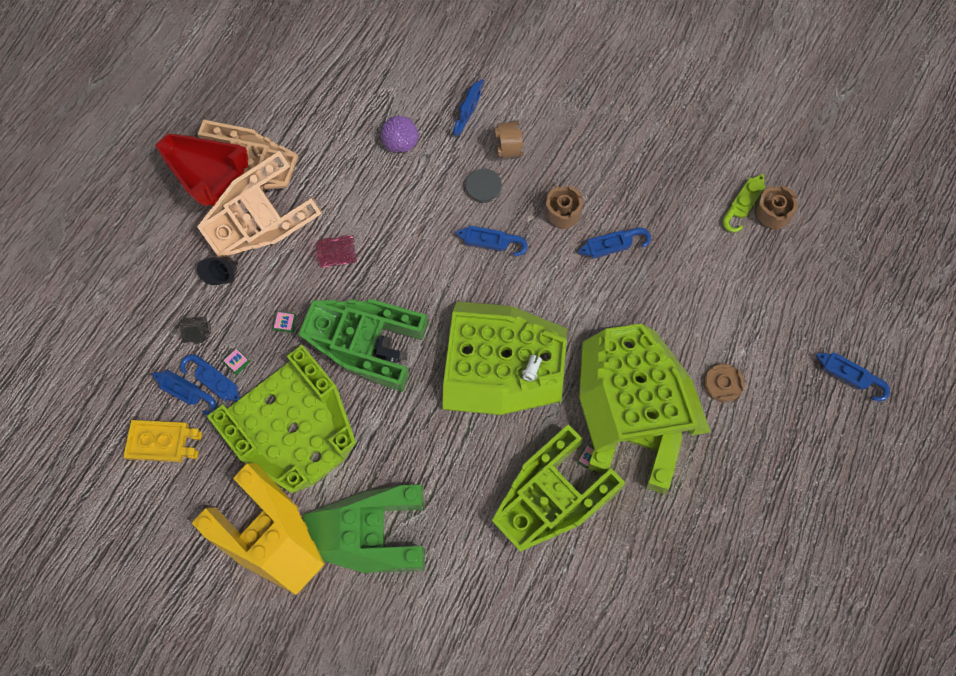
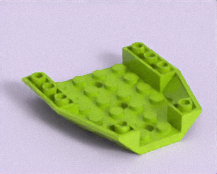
M456 301L452 313L443 382V410L504 415L561 402L568 328L513 306ZM466 346L473 348L470 354H464L462 350ZM503 350H510L512 355L508 358L501 355ZM543 353L551 355L550 360H542L537 371V379H534L533 382L523 379L522 371L526 369L531 355H536L534 363Z
M644 324L605 329L583 341L579 400L595 452L615 449L618 442L688 430L691 436L710 433V428L692 378L655 330ZM624 342H630L633 344V348H627ZM641 376L642 378H644L645 382L639 383L636 381L635 377ZM647 412L655 413L657 419H650L647 416Z
M303 345L287 355L290 362L228 409L221 405L207 416L243 463H257L276 484L292 494L317 483L341 464L356 444L337 386ZM269 396L276 397L273 404H266V399ZM297 424L298 430L296 432H288L290 425ZM314 453L321 454V459L318 462L311 461V456Z

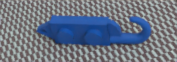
M480 79L477 83L474 82L472 88L468 89L466 100L460 105V120H456L453 128L454 136H459L469 121L482 95L481 90L485 80Z
M469 225L468 228L455 232L465 242V245L502 251L507 249L510 242L519 243L522 245V249L519 252H514V256H521L528 249L527 241L523 237L507 234L503 231Z
M638 227L588 239L587 243L578 251V254L595 259L628 250L632 245V236L640 234L646 237L645 243L641 245L645 247L651 241V234L645 228Z
M835 352L832 354H816L817 359L823 366V371L858 390L867 389L872 383L882 388L883 395L880 397L872 396V400L884 401L889 397V385L884 380L869 373L870 371Z
M190 354L182 359L180 368L184 374L187 373L185 369L186 363L193 361L199 365L195 372V377L198 381L225 402H237L240 400L237 390L239 387L200 356Z
M168 369L152 373L160 389L185 403L195 405L201 399L208 402L210 410H203V414L209 415L216 410L217 405L214 398L199 389L197 385Z

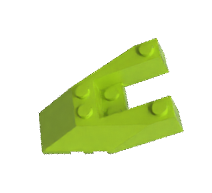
M641 376L635 377L637 382H645L644 378H642ZM647 412V416L650 419H657L655 413ZM682 432L626 441L657 451L646 489L666 495L675 470L682 442ZM616 447L612 450L600 452L593 450L588 470H595L596 473L604 475L610 469Z
M569 424L523 464L511 489L492 519V522L520 552L580 526L612 500L625 486L623 479L610 468L581 495L561 475L556 467L582 444V438Z

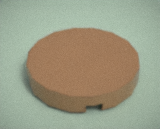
M718 364L707 372L704 379V387L707 394L714 400L731 402L742 394L745 382L742 373L730 364Z

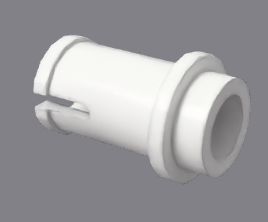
M536 355L530 356L526 369L522 371L523 379L529 382L537 379V371L542 362V359L538 357L534 363Z

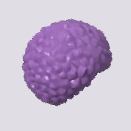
M394 116L387 119L382 126L380 134L386 149L394 153L408 152L416 146L419 139L417 127L411 119L404 116Z

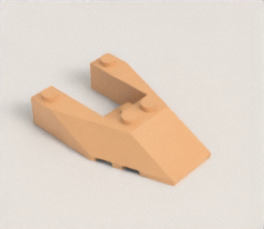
M203 120L197 134L200 139L239 144L246 148L248 168H245L244 173L282 150L292 166L260 187L261 189L288 187L299 157L298 154L282 145L275 144L271 139L259 135L253 129Z
M282 150L232 181L215 206L212 207L197 226L217 256H228L275 244L322 214L323 211L312 196L280 217L261 189V185L292 166Z

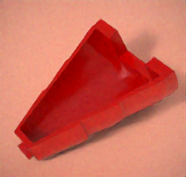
M169 133L155 144L166 165L183 185L189 196L205 206H215L232 181L243 175L245 168H248L247 150L239 144Z

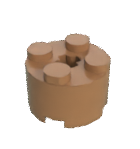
M518 120L497 123V127L493 128L494 137L499 142V145H496L497 156L502 157V160L524 156V152H520V148H523L521 129L518 130L516 125H519Z
M569 185L568 187L560 188L556 186L547 195V219L561 229H568L578 223L582 216V194L576 188Z
M770 186L762 193L755 214L756 218L763 225L772 230H779L788 225L798 208L797 196L791 189L785 186L774 188Z

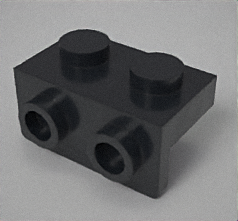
M380 335V339L376 340V354L386 356L385 360L398 363L401 360H407V352L390 349L392 337Z

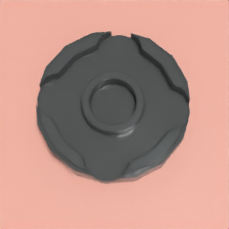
M487 168L478 169L468 176L466 181L467 193L474 201L480 203L491 202L500 195L502 190L501 178L493 170Z

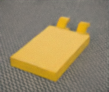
M131 420L123 458L126 460L182 463L183 457L198 459L199 451L192 447L185 448L187 438L201 440L203 432H198L199 429L195 428L189 429V424L182 422Z

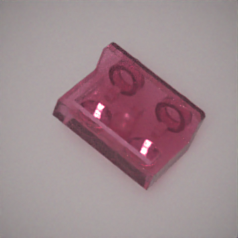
M343 235L338 238H325L317 241V255L320 266L323 268L357 262L354 235Z

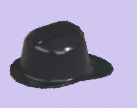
M227 255L206 258L197 264V273L201 280L209 285L228 284L234 280L238 261H233Z

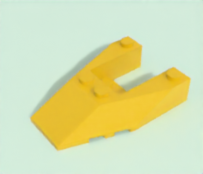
M247 463L233 479L263 509L261 514L242 534L216 507L205 508L192 524L207 540L238 564L297 595L322 569L325 563L315 542L312 541L307 531L308 527L298 512V506L257 463Z

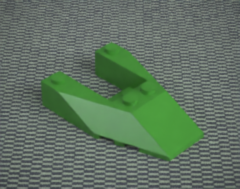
M373 299L368 301L348 300L337 302V300L312 301L298 335L346 370L382 386L403 392L410 375L408 368L372 357L375 351L376 340L380 338L383 329L423 340L429 323L425 314Z
M422 484L400 485L365 491L304 514L303 522L306 523L307 531L312 541L315 542L324 562L361 573L425 571V550L423 546L384 548V511L424 510V489Z

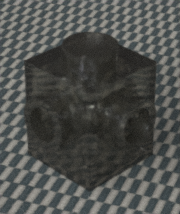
M206 316L184 318L179 325L183 343H203L211 334V324L207 322Z

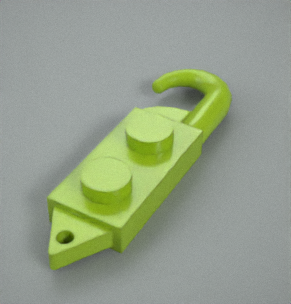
M764 174L749 178L722 220L723 227L727 231L735 233L743 228V225L733 228L730 226L729 221L733 216L738 218L747 217L766 188L764 185Z

